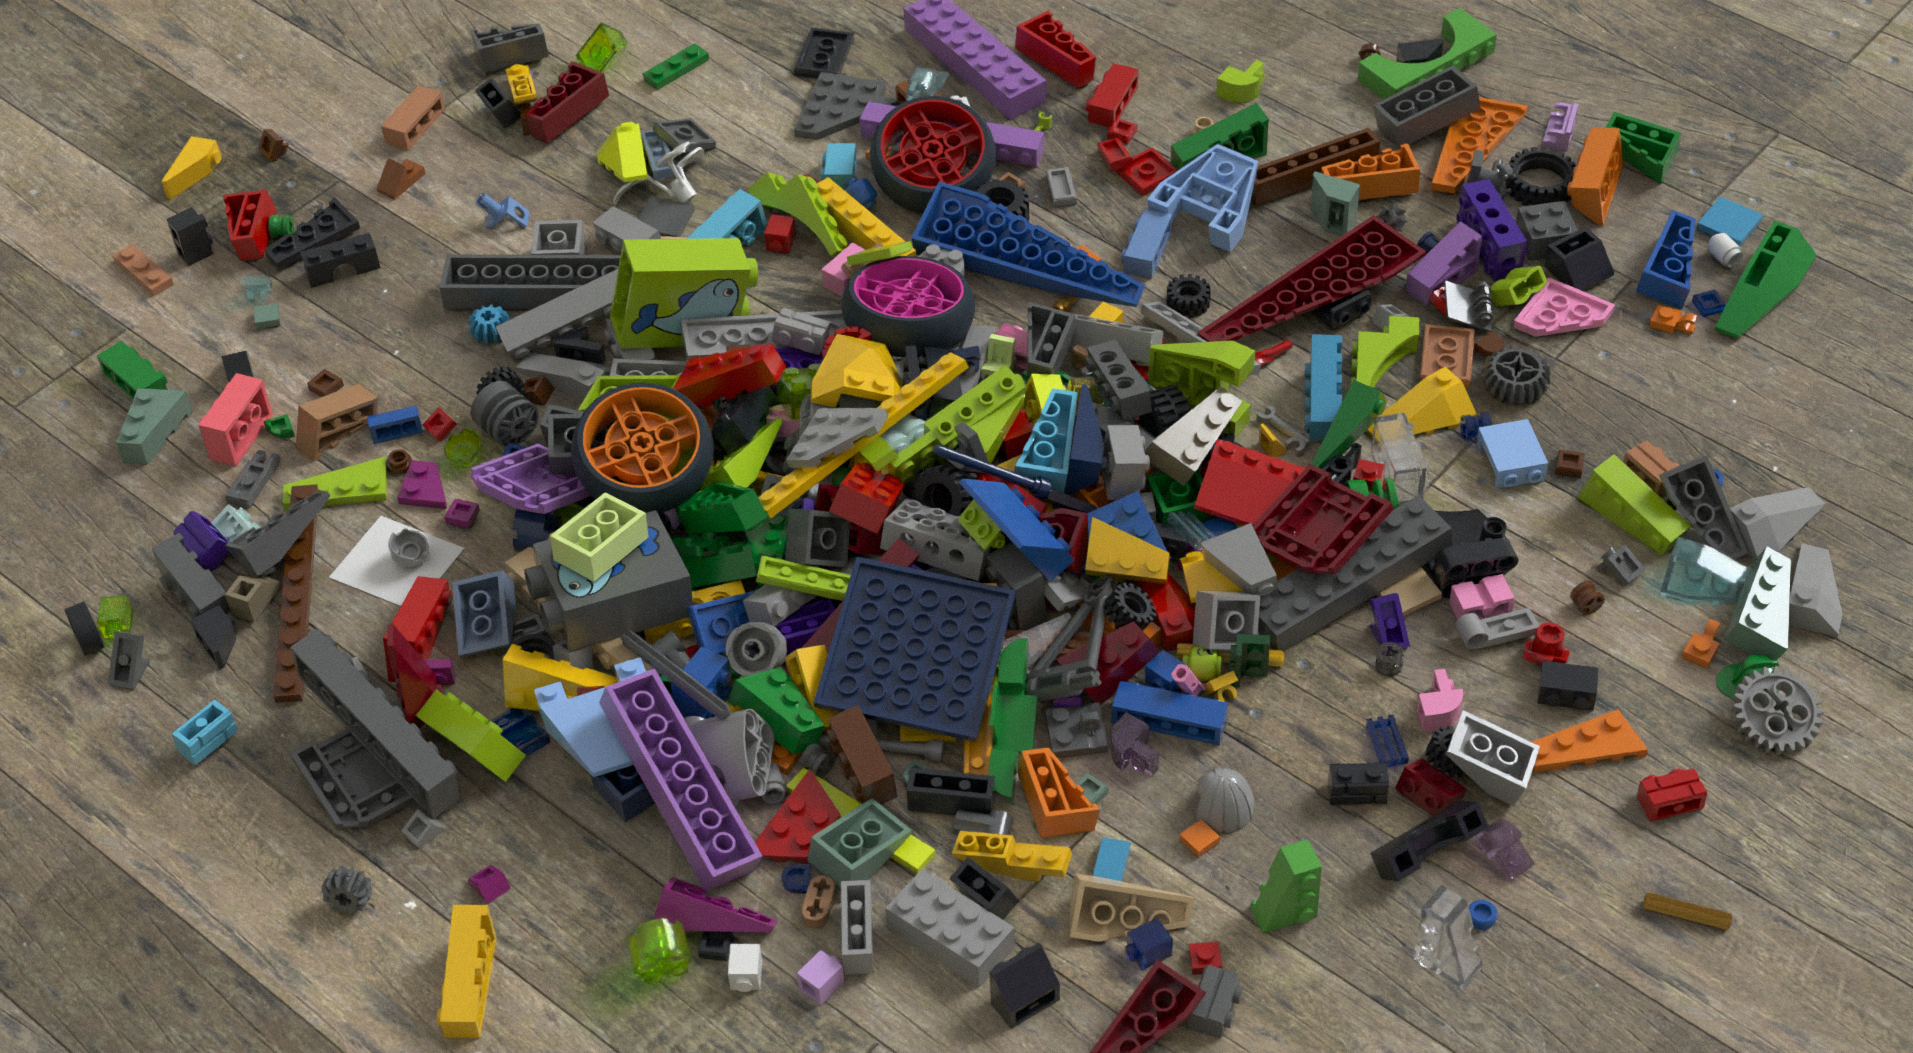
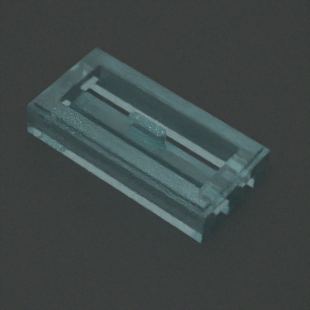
M1170 512L1167 520L1187 539L1195 550L1202 549L1201 542L1215 537L1192 512H1186V515L1183 512H1178V515L1175 512Z

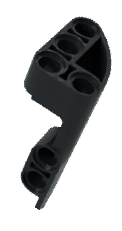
M1479 509L1466 511L1434 510L1452 528V546L1441 550L1439 554H1436V558L1426 563L1443 597L1450 598L1453 585L1470 581L1476 585L1479 584L1480 580L1488 576L1492 577L1501 574L1504 576L1518 564L1519 558L1510 541L1505 536L1507 525L1504 520L1498 517L1487 518Z

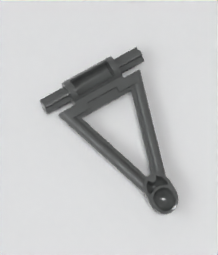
M1111 575L1103 576L1089 584L1083 599L1085 602L1026 677L1024 695L1038 696L1037 703L1079 695L1083 689L1101 684L1099 679L1100 673L1096 671L1106 618L1104 613L1106 609L1103 608L1105 599L1117 587L1115 579ZM1094 585L1098 587L1097 590L1093 589ZM1094 609L1085 660L1048 668Z

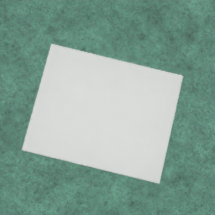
M380 516L329 578L401 606L417 576L441 578L464 548L419 531L427 538L429 544L427 558L417 566H400L392 560L388 549L391 534L393 532L397 534L404 528L415 531L419 530Z

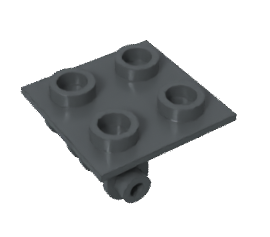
M1445 281L1447 319L1491 332L1493 313L1491 312L1492 300L1489 296L1490 286L1486 282H1479L1473 290Z

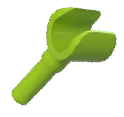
M1040 112L1038 114V125L1034 130L1050 129L1052 115L1044 118L1045 112Z

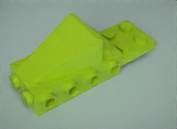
M1004 365L924 422L923 436L898 453V458L889 463V474L897 476L900 482L906 485L913 480L915 474L920 470L925 471V469L930 468L935 463V460L940 465L949 463L946 458L935 455L933 448L935 445H941L952 450L960 448L956 442L958 436L954 427L962 421L977 432L988 462L991 464L1019 411L1023 409L1026 389L1023 378L1019 374H1014L1007 365Z

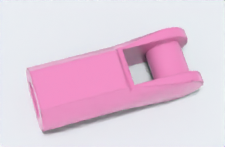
M1178 664L1171 673L1172 678L1179 685L1183 694L1197 696L1201 690L1205 691L1206 689L1190 668L1184 664Z

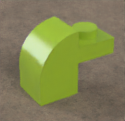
M1256 60L1245 72L1228 66L1217 78L1216 96L1236 103L1250 102L1258 98L1260 85H1262L1265 79L1264 63Z

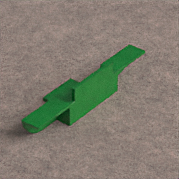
M1027 638L1016 639L1009 643L1002 651L998 684H993L989 723L994 740V749H991L989 776H995V792L1002 797L1009 798L1011 805H1014L1019 753L1033 750L1038 696L1024 695L1029 650Z

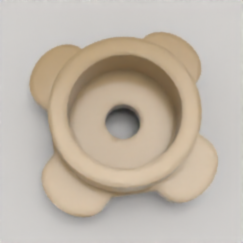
M1199 117L1195 120V126L1191 128L1190 132L1194 134L1215 123L1209 117Z

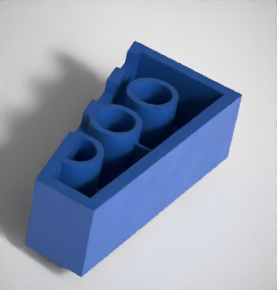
M1672 210L1643 271L1636 292L1682 310L1691 285L1695 218Z

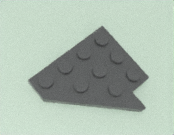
M821 72L794 129L795 137L813 140L821 139L860 123V117L868 102L898 106V99L883 97L886 90V82Z

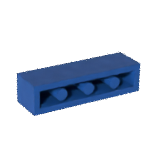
M1120 681L1112 705V723L1215 745H1220L1228 714L1227 702Z

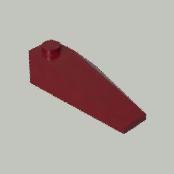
M1064 508L1054 509V512L1040 513L1041 516L1037 519L1041 523L1046 520L1056 531L1053 537L1057 540L1061 536L1071 547L1068 553L1075 560L1063 571L1080 574L1088 553V515L1084 512ZM1003 532V535L1005 536V545H1007L1012 541Z
M393 624L387 625V647L393 675L395 674L397 698L401 699V711L405 716V720L409 724L414 723L420 729L426 723L416 716L436 689L444 694L442 683H437L433 670Z

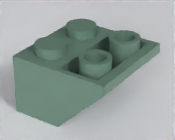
M1314 172L1310 210L1325 232L1343 236L1352 229L1357 220L1360 184Z

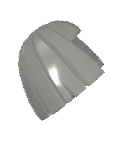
M1214 768L1201 776L1197 787L1201 799L1196 812V821L1202 819L1216 833H1222L1223 831L1225 833H1232L1237 831V828L1245 827L1253 816L1255 805L1253 792L1247 780L1239 772L1229 768Z

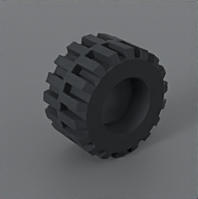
M996 179L992 182L987 181L984 185L981 184L976 190H973L989 197L990 201L998 205L1000 203L1007 207L1011 213L1025 217L1027 222H1029V195L1025 192L1023 186H1018V183Z
M1169 385L1150 391L1152 412L1140 415L1139 420L1141 426L1157 438L1191 411V408L1182 391L1175 385Z
M952 463L925 469V472H921L918 475L919 479L913 483L915 490H911V496L914 497L915 501L920 502L921 505L939 508L948 514L960 516L973 501V497L959 482L962 479L976 480L977 475L975 473L959 470ZM944 485L952 495L951 510L943 501L942 491Z

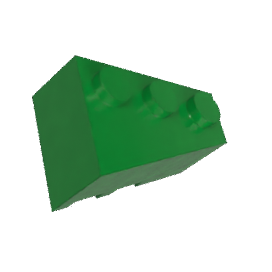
M1614 112L1605 128L1620 129L1623 160L1662 184L1679 152L1681 132Z
M776 514L771 519L767 517L761 521L762 525L752 531H743L744 540L746 539L751 546L757 575L762 555L785 560L789 515ZM757 582L759 589L765 585L764 583Z
M746 539L731 542L729 545L714 551H703L704 555L699 557H681L690 575L692 591L697 590V586L708 585V587L722 585L726 581H742L757 576L751 546Z
M782 666L735 680L728 702L734 707L736 705L740 706L743 710H754L770 725L774 732V739L792 754L803 752L811 744H818L825 725Z

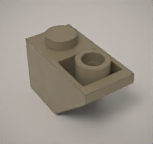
M260 575L239 576L225 594L231 614L255 622L280 589L282 582Z

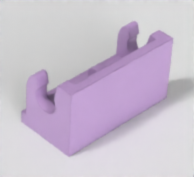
M1559 102L1555 103L1554 108L1562 109L1564 113L1551 112L1542 146L1568 151L1576 122L1578 104L1574 103L1573 105Z

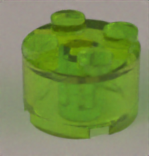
M668 919L648 921L635 928L636 933L632 937L630 933L627 935L626 943L634 974L642 978L644 984L656 983L660 980V976L668 974L682 976L689 971L688 965L691 962V954L684 927L680 921L676 920V924H669Z

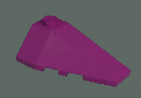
M672 877L663 888L653 918L654 922L659 923L658 926L672 932L675 929L679 931L773 932L777 920L748 907L736 909L733 907L734 904L730 902L731 900L723 896L720 898L709 897L706 895L707 891L705 892L703 887Z

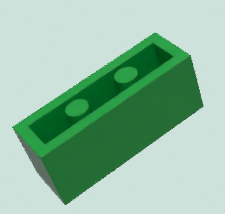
M120 341L97 355L103 374L132 399H134L138 388L167 390L166 383L168 382L165 375L160 370L156 371L153 369L151 363L146 358L142 359L132 346L129 348Z

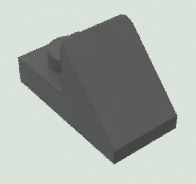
M963 421L954 428L958 436L956 442L960 447L955 451L988 462L977 432ZM947 459L959 470L984 473Z
M115 631L108 678L109 685L135 689L150 663V659L142 658L144 635Z

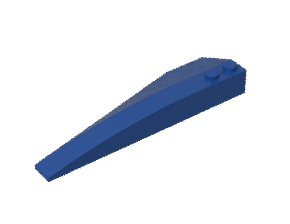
M940 181L911 237L916 255H920L926 251L927 246L933 244L949 251L959 250L963 254L964 269L1064 295L1071 294L1079 298L1137 307L1145 289V285L1121 271L1116 272L1109 268L1107 263L1093 259L1082 249H1075L1066 240L1039 225L1035 226L1027 222L1025 217L1011 213L1007 207L1000 203L998 205L995 204L984 194Z

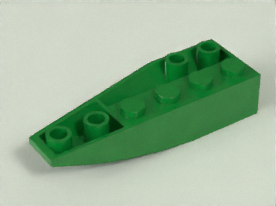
M1774 220L1736 284L1715 326V331L1738 339L1798 288L1816 258V253L1798 228Z

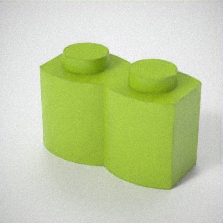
M1541 266L1516 268L1510 271L1505 279L1498 280L1491 286L1490 295L1495 306L1522 304L1530 297L1531 293L1542 290L1547 283V279Z

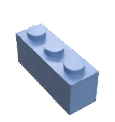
M1144 209L1141 218L1137 217L1135 232L1129 235L1128 248L1122 251L1121 263H1124L1125 274L1152 279L1172 232V214Z

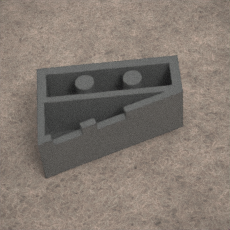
M1028 302L1027 382L1031 374H1058L1074 336L1075 314Z
M180 533L152 548L162 575L159 578L160 583L166 591L171 590L173 592V596L179 605H186L192 618L218 605L225 614L231 612L225 597L226 591L208 569L204 570L195 561L198 559L197 554L194 551L188 553L184 544V538Z

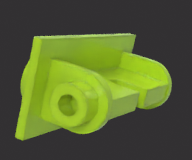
M973 499L957 520L983 550L986 551L989 546L1002 548L1005 545V536L1000 533L1002 530Z

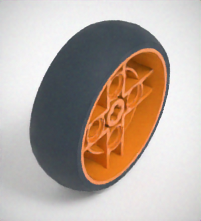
M632 383L607 391L587 407L574 430L571 456L575 472L581 484L595 499L606 492L645 513L655 510L657 513H662L681 505L700 488L710 470L714 447L711 430L706 418L688 397L677 390L660 384ZM663 416L668 417V418H670V419H672V420L669 421V420H667L666 418H664ZM614 421L606 434L604 444L590 450L597 435ZM666 438L672 439L670 441H663ZM695 447L694 454L687 465L671 477V474L678 465L681 452ZM616 456L622 457L621 459H614ZM650 468H656V469H657V470H655V471H648V469H650ZM616 476L618 479L625 483L618 482L611 478Z

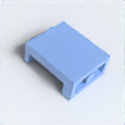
M1528 419L1479 427L1476 446L1479 452H1486L1495 473L1494 485L1496 489L1537 483L1546 479L1548 462Z

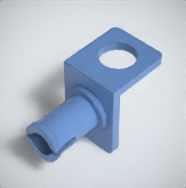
M484 192L477 197L475 205L488 213L486 223L488 229L492 228L506 216L523 228L528 226L529 211L510 196L501 203H497ZM514 208L521 212L523 218H519L516 215Z

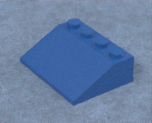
M962 479L959 482L1050 582L1075 560L1068 553L1071 547L1060 536L1056 540L1053 537L1056 531L1046 520L1041 523L1037 519L1041 514L1031 504L1026 507L1022 503L1026 498L1016 487L1010 490L1005 483Z

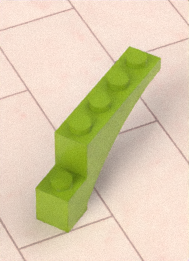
M767 172L748 188L752 196L761 200L764 210L780 209L804 222L822 241L830 256L836 257L847 248L848 243L838 231V224L827 210L828 205L817 191L818 186L811 177L797 174L790 181L786 182L781 175Z
M1389 316L1388 326H1383V333L1359 331L1358 341H1353L1352 356H1357V359H1352L1351 374H1356V377H1351V384L1353 380H1356L1374 388L1381 377L1395 363L1412 352L1417 353L1419 318Z

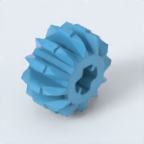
M492 304L486 308L482 306L481 310H473V315L469 316L468 321L472 337L478 343L483 341L487 345L492 341L497 343L501 337L496 326L510 320L507 311H504L501 306L494 308Z

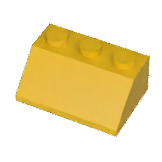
M1190 552L1186 554V557L1180 558L1185 585L1191 603L1196 602L1197 591H1243L1209 564L1201 552Z

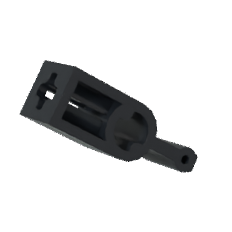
M1358 443L1352 444L1351 450L1345 456H1334L1322 470L1330 473L1333 481L1345 486L1346 480H1351L1352 470L1357 468L1359 459H1361L1362 445Z

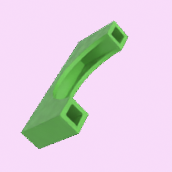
M1458 8L1443 16L1441 35L1448 40L1452 47L1445 55L1429 62L1412 64L1392 61L1375 53L1359 62L1357 80L1381 98L1386 99L1452 65L1461 71L1484 57L1491 55L1495 52L1497 34L1464 10Z

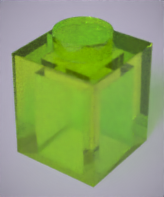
M128 595L101 597L97 623L103 638H114L115 631L131 632L134 611Z

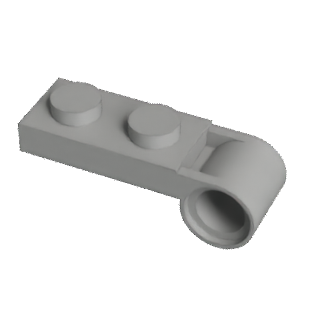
M1528 607L1479 620L1476 614L1468 613L1456 621L1455 627L1466 648L1475 650L1533 636L1536 634L1539 624Z

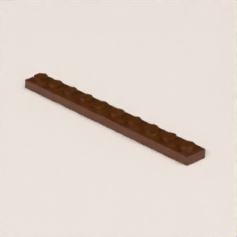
M318 485L292 486L290 506L318 491ZM317 514L286 552L273 692L275 703L303 701L304 682L297 675L290 647L308 635Z

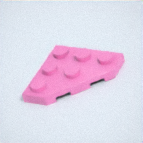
M1548 277L1544 288L1536 292L1514 320L1513 328L1537 337L1602 327L1613 314L1615 304Z

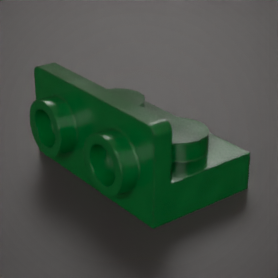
M1237 634L1236 645H1231L1229 664V672L1234 671L1238 679L1234 683V687L1240 688L1241 675L1250 677L1267 676L1270 635Z

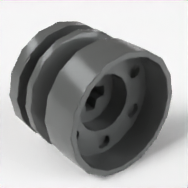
M496 381L483 388L475 397L470 412L472 421L502 447H507L509 443L519 445L533 433L539 418L537 407L506 381Z

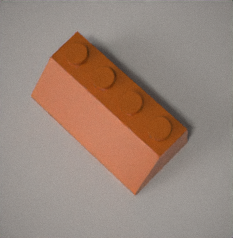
M1619 128L1590 129L1588 137L1584 138L1583 152H1579L1578 166L1574 167L1573 181L1568 184V196L1572 198V206L1599 226H1604L1624 166Z

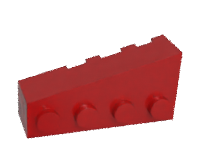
M1049 10L1017 25L1015 49L1077 88L1094 80L1096 57L1081 42H1076L1074 35L1071 32H1066L1063 29V24L1059 20L1055 21Z
M772 343L756 344L749 348H737L730 352L713 353L710 356L700 358L693 357L686 363V367L672 389L688 397L696 406L702 405L704 408L714 405V400L724 396L726 400L735 398L744 389L749 393L777 383L786 365Z
M417 576L391 623L423 660H429L448 606L452 604L453 592L449 590L448 579ZM386 632L383 637L388 682H396L395 674L393 675Z

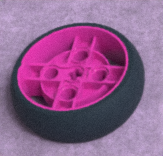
M895 256L864 265L848 281L841 303L846 326L850 328L852 326L859 327V329L863 328L872 334L871 341L886 344L890 355L895 357H906L905 347L915 345L917 357L923 354L924 346L942 349L954 347L969 331L975 313L974 296L964 276L948 264L919 256Z

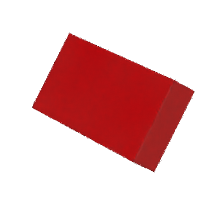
M1119 138L1097 144L1099 154L1111 171L1133 165L1131 155Z

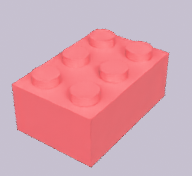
M236 373L232 380L226 384L218 399L213 402L207 414L201 418L199 429L210 460L237 466L265 427L263 421L272 417V409L262 379Z

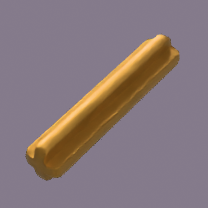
M1651 892L1646 893L1643 902L1644 909L1725 930L1729 929L1732 921V914L1729 912Z

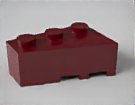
M1134 621L1103 636L1096 671L1100 673L1099 679L1101 684L1083 690L1095 703L1099 702L1101 706L1117 691L1120 681L1127 682L1160 651ZM1087 645L1056 660L1061 665L1085 660Z

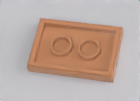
M1425 324L1419 382L1446 367L1463 382L1464 387L1470 388L1475 329Z

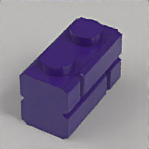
M190 511L184 518V522L180 523L173 533L174 535L177 533L182 535L188 553L194 551L197 554L198 559L195 561L202 568L205 566L215 570L223 562V558H226L230 553L225 547L229 541L207 517L195 511Z

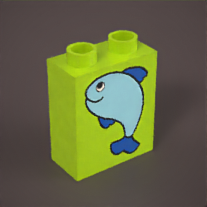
M739 238L623 240L610 312V319L620 349L684 347L680 327L681 319L750 315L749 301L745 295L747 288H755L758 282L756 259L746 258Z

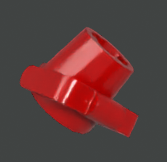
M1553 622L1541 624L1532 642H1526L1522 658L1541 666L1542 661L1567 664L1570 650L1565 652L1563 628Z

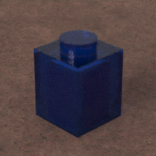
M1156 918L1127 932L1125 951L1132 962L1136 961L1141 970H1144L1154 965L1157 959L1162 961L1172 956L1173 939L1160 920Z

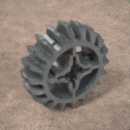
M1511 345L1508 350L1501 347L1499 352L1493 351L1492 355L1487 357L1482 368V381L1486 392H1491L1492 398L1499 397L1500 402L1506 400L1509 401L1510 405L1513 402H1518L1522 405L1526 401L1531 404L1534 399L1539 400L1542 395H1545L1548 385H1550L1551 371L1550 366L1547 365V360L1541 359L1540 353L1533 354L1532 349L1526 351L1523 350L1522 346L1520 349H1514Z

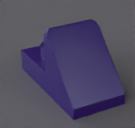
M1393 593L1370 599L1375 623L1369 625L1383 653L1409 647L1410 643L1399 594Z

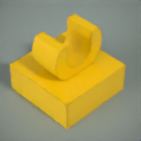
M1234 671L1204 684L1206 696L1215 692L1214 699L1225 702L1222 696V692L1225 691L1231 699L1237 697L1236 689L1231 686V684L1238 681Z

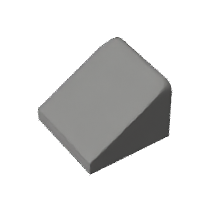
M1392 304L1379 305L1373 314L1371 322L1383 330V326H1388L1389 316H1409Z
M417 809L401 831L418 848H421L441 834L445 828L435 818L432 819L425 811Z

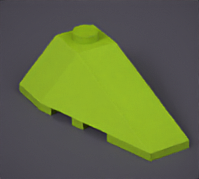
M779 417L762 426L749 443L733 453L725 455L724 460L716 466H711L699 490L715 481L748 488L758 476L783 422Z

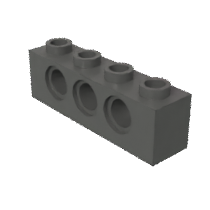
M1116 339L1087 347L1088 358H1085L1086 368L1089 373H1093L1096 385H1101L1105 399H1110L1112 410L1118 412L1122 420L1152 412L1150 391Z

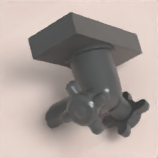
M1475 150L1466 184L1490 179L1501 199L1505 198L1512 190L1511 188L1506 189L1504 187V181L1509 177L1512 180L1516 178L1510 164L1506 163L1503 165V160L1498 159L1493 163L1492 170L1482 168L1484 151Z

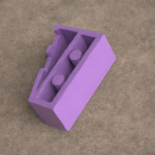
M1460 221L1407 274L1406 291L1428 306L1432 303L1429 299L1431 294L1443 287L1445 281L1459 285L1475 274L1478 270L1482 235Z

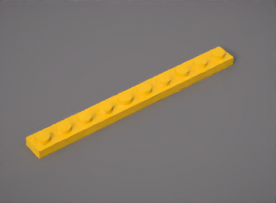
M951 352L944 355L937 363L924 370L916 379L903 386L900 391L877 407L885 408L888 414V418L878 434L870 438L865 435L853 441V447L836 456L834 452L820 459L821 464L813 468H797L789 475L784 476L771 489L763 492L759 500L770 519L858 453L875 437L884 433L968 369L966 360Z

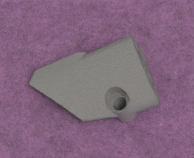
M752 709L730 713L723 720L717 717L704 719L690 716L683 718L734 807L741 800L765 794L774 746V732L765 720Z

